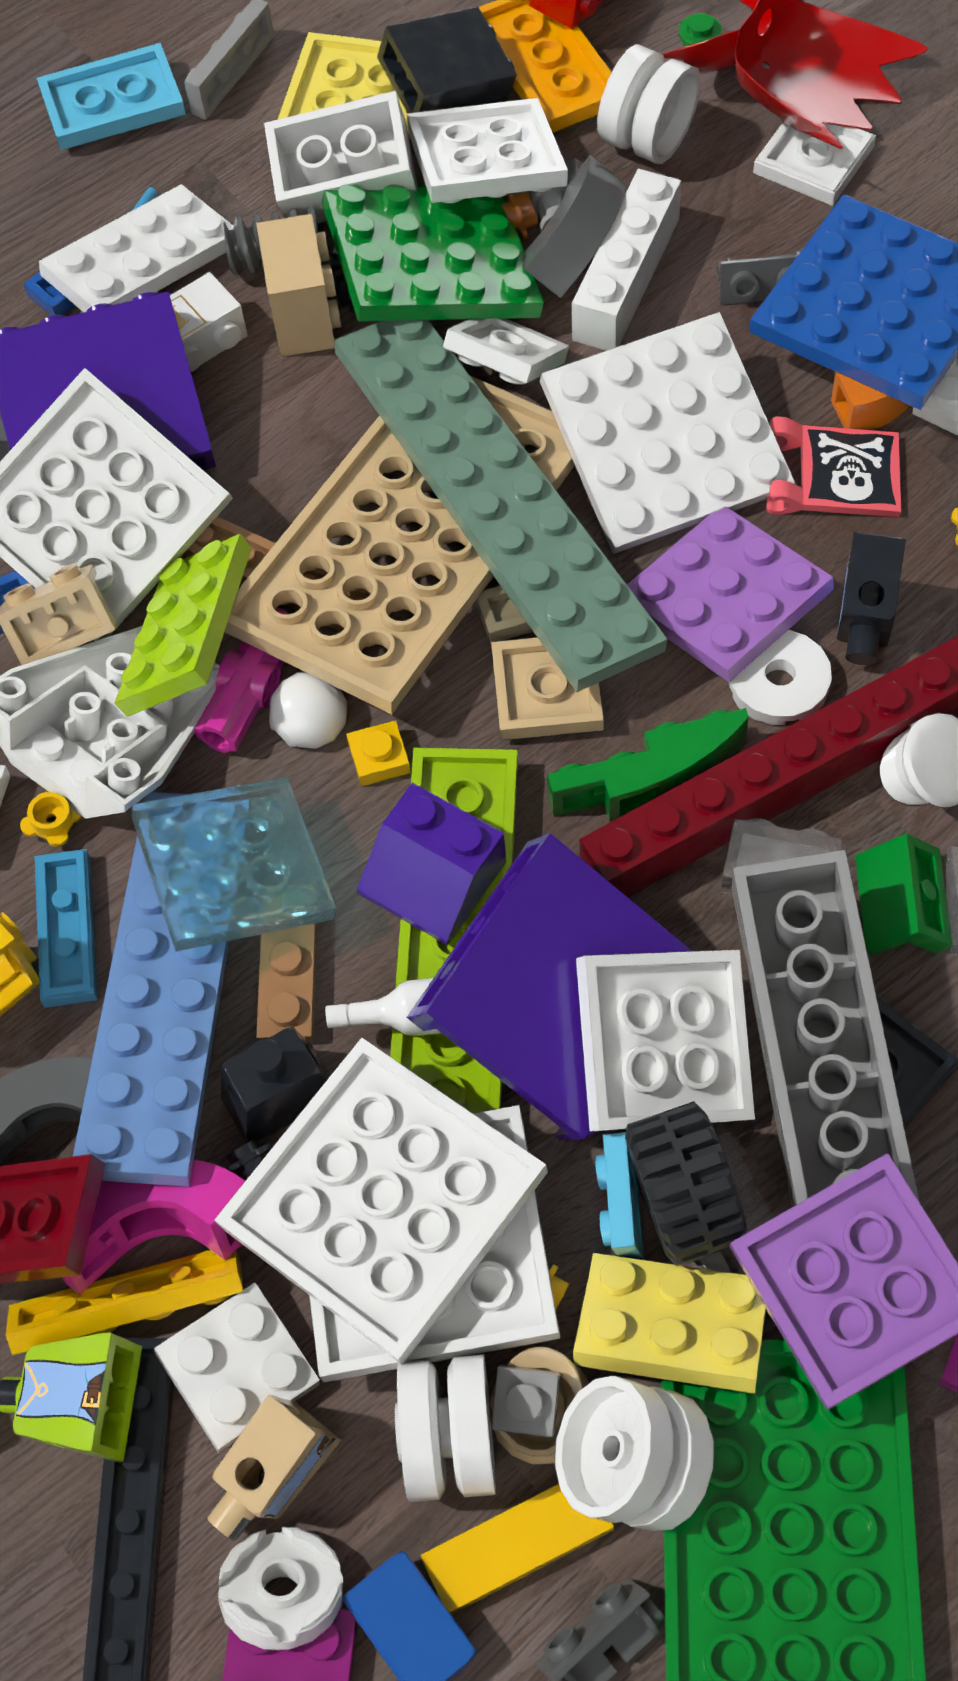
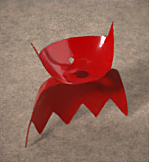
M740 0L741 3L753 9V12L739 30L662 54L664 59L683 60L684 63L698 68L700 74L715 72L736 65V76L740 86L756 101L795 130L843 149L840 142L824 124L871 130L873 127L854 100L901 104L902 99L885 78L879 66L926 53L927 47L900 34L823 9L803 0ZM762 63L768 64L769 69L764 68Z

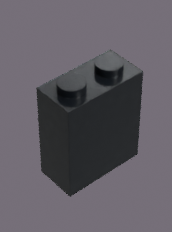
M479 7L386 26L377 59L407 114L507 102L517 76L513 62L506 57L496 39L493 27L487 23Z

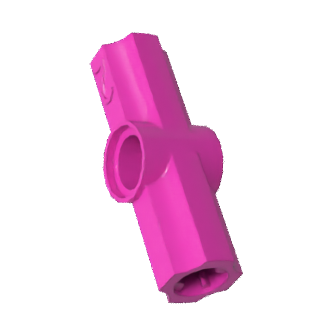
M279 608L275 609L280 614L289 615L287 611ZM242 641L237 651L230 650L220 664L215 682L216 690L195 727L196 737L215 751L224 754L229 751L236 752L259 708L266 709L270 706L271 696L280 684L281 667L284 661Z

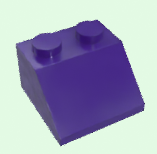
M412 782L381 825L357 887V893L448 946L506 863L504 833Z

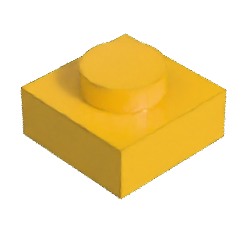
M396 720L346 734L361 787L411 773Z

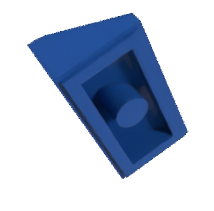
M400 1551L388 1559L342 1598L399 1681H451L461 1674L476 1657L477 1652L472 1643L404 1551Z

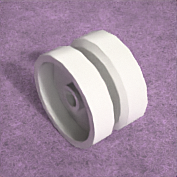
M638 44L629 48L617 62L601 98L597 116V132L601 141L626 150L632 146L635 155L653 163L663 164L670 159L686 135L696 110L701 82L698 68L675 59H670L665 63L663 54Z
M484 1355L453 1357L447 1371L448 1397L441 1398L438 1373L429 1359L406 1361L404 1364L398 1363L397 1403H395L396 1442L399 1461L402 1462L406 1496L409 1502L441 1499L446 1488V1458H453L456 1485L464 1497L496 1495L491 1411Z
M617 1376L593 1380L577 1393L564 1413L558 1432L555 1468L561 1492L574 1510L589 1518L612 1523L623 1522L631 1527L650 1531L674 1529L691 1517L704 1498L713 1470V1438L705 1414L693 1399L673 1391L654 1386L647 1387L636 1381Z

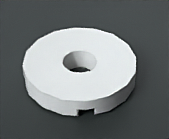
M788 630L729 682L733 693L732 697L738 708H746L748 716L754 720L770 725H785L786 721L797 719L800 721L817 712L824 705L832 681L831 665L821 646L806 635ZM774 670H783L793 677V681L786 685H775L767 679L766 675Z
M282 1527V1533L274 1532L266 1535V1530L249 1535L232 1548L220 1568L218 1601L225 1623L241 1640L262 1649L289 1650L312 1642L332 1625L341 1608L343 1576L340 1571V1563L335 1551L319 1536L300 1528ZM278 1577L290 1578L297 1584L294 1591L284 1596L271 1595L264 1589L269 1581Z

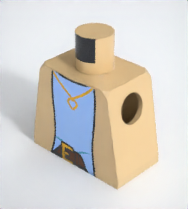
M268 1394L213 1474L212 1478L227 1492L207 1519L216 1529L234 1541H237L255 1515L259 1518L278 1519L334 1451L341 1439L297 1402ZM264 1468V1480L260 1485L259 1474L261 1469Z

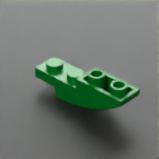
M746 708L731 712L728 710H716L701 719L684 723H662L653 730L644 732L643 752H619L605 761L588 765L580 763L569 764L560 768L557 772L547 774L548 800L553 817L604 805L610 823L733 757L746 743L749 720Z

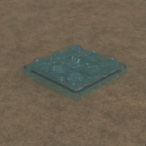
M288 777L133 804L131 817L175 952L334 919L336 905Z

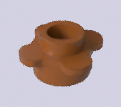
M526 191L514 195L513 193H507L508 202L502 204L501 207L505 211L509 223H513L515 229H519L525 241L529 239L526 230L538 225L533 204Z

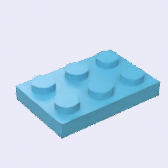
M161 43L37 78L61 150L186 115L182 97Z

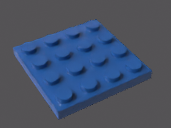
M843 194L752 316L749 332L921 410L958 357V243Z

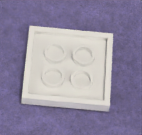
M538 98L407 114L408 133L432 203H456L462 199L483 196L498 198L505 196L507 193L523 191L545 192L551 188L567 186L568 169Z
M740 950L594 955L576 958L590 1131L626 1129L627 1124L693 1101L705 1111L711 1123L755 1119Z

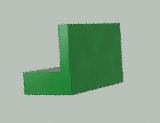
M905 833L855 855L867 954L874 956L907 942L934 954L953 947L940 848Z

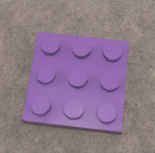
M725 506L709 514L628 583L627 586L668 640L727 682H730L833 591V577Z
M888 1153L730 1243L732 1252L826 1411L958 1335V1263Z

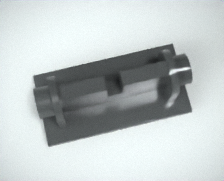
M796 250L794 254L768 256L766 258L732 260L731 257H726L725 261L716 264L717 280L720 282V305L764 301L801 251Z
M629 1578L623 1584L620 1582L614 1583L605 1588L594 1599L591 1605L593 1611L575 1628L567 1626L558 1631L544 1647L545 1655L535 1665L551 1681H558L561 1677L563 1678L560 1681H608L617 1671L603 1652L612 1645L620 1657L627 1663L660 1633L657 1626L665 1618L654 1603L647 1599L650 1594Z

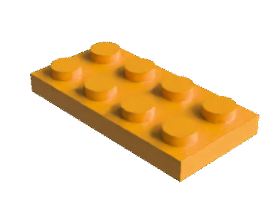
M496 0L480 6L479 9L487 23L493 27L496 39L506 57L513 62L515 73L517 74L513 88L522 100L539 99L552 133L598 115L601 98L612 72L577 25L573 29L564 26L529 7L530 0Z

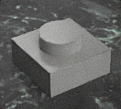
M507 1365L498 1366L491 1430L553 1437L556 1429L561 1372Z

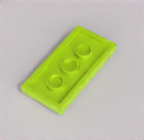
M237 534L222 542L219 540L212 541L200 552L183 560L175 558L159 574L160 581L153 599L147 606L148 613L141 632L134 641L135 648L128 667L121 676L122 683L114 702L127 717L208 683L252 549L241 534Z

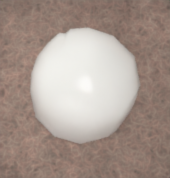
M306 672L296 673L283 680L271 696L269 715L271 730H275L290 747L319 748L334 741L346 724L347 701L341 690Z

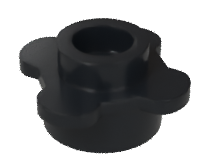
M256 1139L244 1144L226 1156L230 1163V1166L226 1169L246 1181L273 1148L272 1143L269 1142L260 1147Z

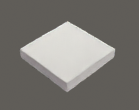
M783 121L754 161L753 173L833 206L874 148L876 135L858 128L824 124L843 146V149H839L795 130Z

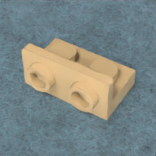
M76 563L70 564L52 573L49 576L51 582L33 589L31 583L11 590L3 596L6 602L2 603L0 607V625L21 665L73 649L116 630L117 623L95 582L97 573L92 564L81 569L78 568Z

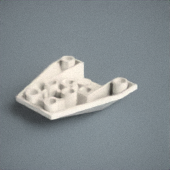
M142 626L12 668L0 676V747L13 766L48 792L62 795L67 800L69 807L85 819L125 812L159 787L167 777L195 733V727L216 690L215 682L220 665L214 662L206 685L129 717L114 702L122 683L121 676L128 667L135 648L134 641L141 632Z

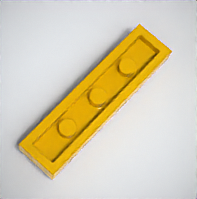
M212 1250L95 1281L80 1295L70 1288L9 1305L6 1338L11 1353L16 1355L27 1352L35 1345L73 1339L85 1335L110 1333L118 1326L142 1319H163L171 1315L175 1310L200 1303L212 1305L223 1302L231 1295L243 1292L241 1261L238 1251L236 1250L225 1261Z

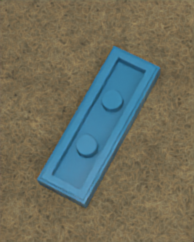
M87 849L34 856L40 1001L44 1008L97 1001L98 988L91 857Z

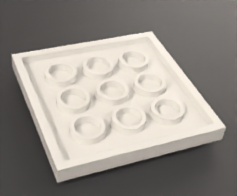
M720 312L541 373L540 384L612 554L696 525L709 514L725 506L735 511L765 500L767 496H770V485L775 480H785L795 484Z
M84 368L0 461V557L35 588L51 582L49 576L65 566L76 563L78 568L81 569L92 564L97 573L95 582L117 623V629L160 581L159 574L175 558H180L233 498L214 479ZM112 631V632H110V633H108V634H105V635H103V636H101V637H98V638L94 639V641H98V640L107 638V637H109L114 631Z
M361 1038L215 1218V1221L233 1238L400 1364H404L548 1173L546 1164Z
M519 1105L473 1114L528 1152ZM535 1190L406 1361L429 1359L431 1362L453 1359V1357L469 1356L561 1339ZM310 1296L319 1377L323 1382L397 1369L399 1362Z

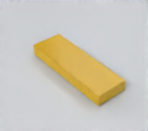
M557 1484L420 1556L441 1602L452 1615L614 1531V1526L612 1522L589 1518L574 1510L561 1492L560 1485Z

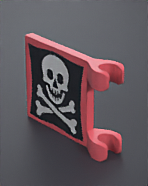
M774 417L771 419L770 427L781 451L801 447V487L785 480L773 481L770 485V496H767L766 509L770 514L784 515L805 510L900 517L899 432L801 425L787 417Z

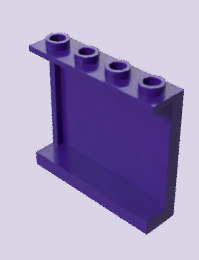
M169 291L160 294L145 292L135 296L132 301L116 305L107 303L97 304L88 308L84 313L68 317L53 315L44 318L36 325L24 328L4 327L0 329V414L10 450L80 372L86 368L202 470L216 467Z
M548 833L527 842L406 1018L422 1031L439 1030L560 1127L554 1135L559 1140L585 1139V1137L591 1136L596 1131H590L576 958L594 955L693 951L555 836Z

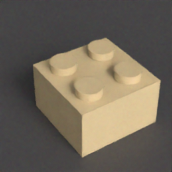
M312 214L256 223L268 297L281 357L335 348L332 329L341 328L337 300H327L328 297L336 296L330 264L321 266V262L330 261L325 232L315 233Z

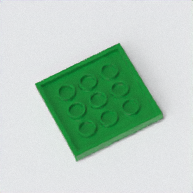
M343 185L338 190H325L322 205L357 320L540 318L544 302L534 277L524 268L523 259L525 253L514 224L508 221L505 211L501 207L505 203L503 196L498 198L488 196L467 198L456 203H432L427 187L407 190L400 185H388L383 190H363L355 185Z

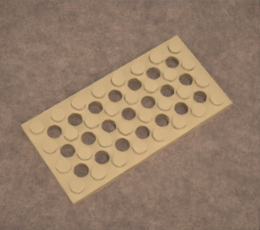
M470 376L523 447L532 445L538 449L528 454L557 491L575 464L553 412ZM379 415L238 589L225 633L392 715L494 575L440 499H433L424 495L425 492H432V488ZM396 470L406 474L399 479H388L382 475ZM370 502L380 506V508L372 512H363L356 508L358 505H366ZM417 522L423 526L414 532H406L398 527L401 524ZM344 535L355 539L347 545H335L330 542L332 538ZM454 541L465 545L464 549L457 552H449L441 548V545ZM390 555L397 559L396 562L387 566L377 565L372 561L374 558ZM317 568L323 569L328 573L325 577L317 580L308 579L303 576L306 571H313ZM433 575L440 579L433 586H422L415 582L417 578ZM357 589H364L371 593L369 597L363 600H352L345 596L349 591H356ZM289 603H295L301 607L297 612L289 615L280 614L275 611L279 605H287ZM402 609L411 611L414 614L411 619L406 621H396L388 616L391 612H397ZM333 623L344 628L342 632L333 636L323 635L318 631L320 627ZM376 644L382 645L388 650L379 657H369L361 652L365 647Z

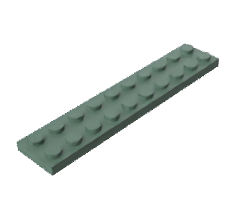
M428 320L381 321L335 339V354L576 692L666 651L667 638L452 351L443 348V339Z

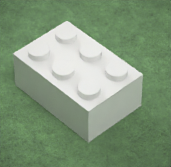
M396 91L264 123L276 202L284 218H288L290 209H295L298 216L307 215L308 207H314L317 224L326 222L327 218L322 205L324 191L338 190L343 185H355L363 190H383L388 185H400L407 190H417L418 185L407 122Z

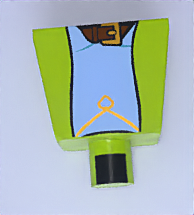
M100 1333L32 1346L26 1352L22 1377L7 1376L0 1381V1411L2 1413H15L13 1421L15 1434L52 1446L115 1462H124L142 1346L112 1333Z

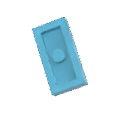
M626 1132L603 1135L604 1154L596 1155L598 1185L600 1190L607 1189L608 1210L600 1211V1230L604 1246H611L614 1253L619 1257L645 1260L639 1184L626 1145Z

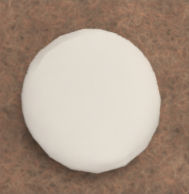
M941 713L926 716L909 724L910 728L893 739L889 744L880 764L881 781L886 791L901 803L908 805L931 803L940 807H952L958 804V718Z

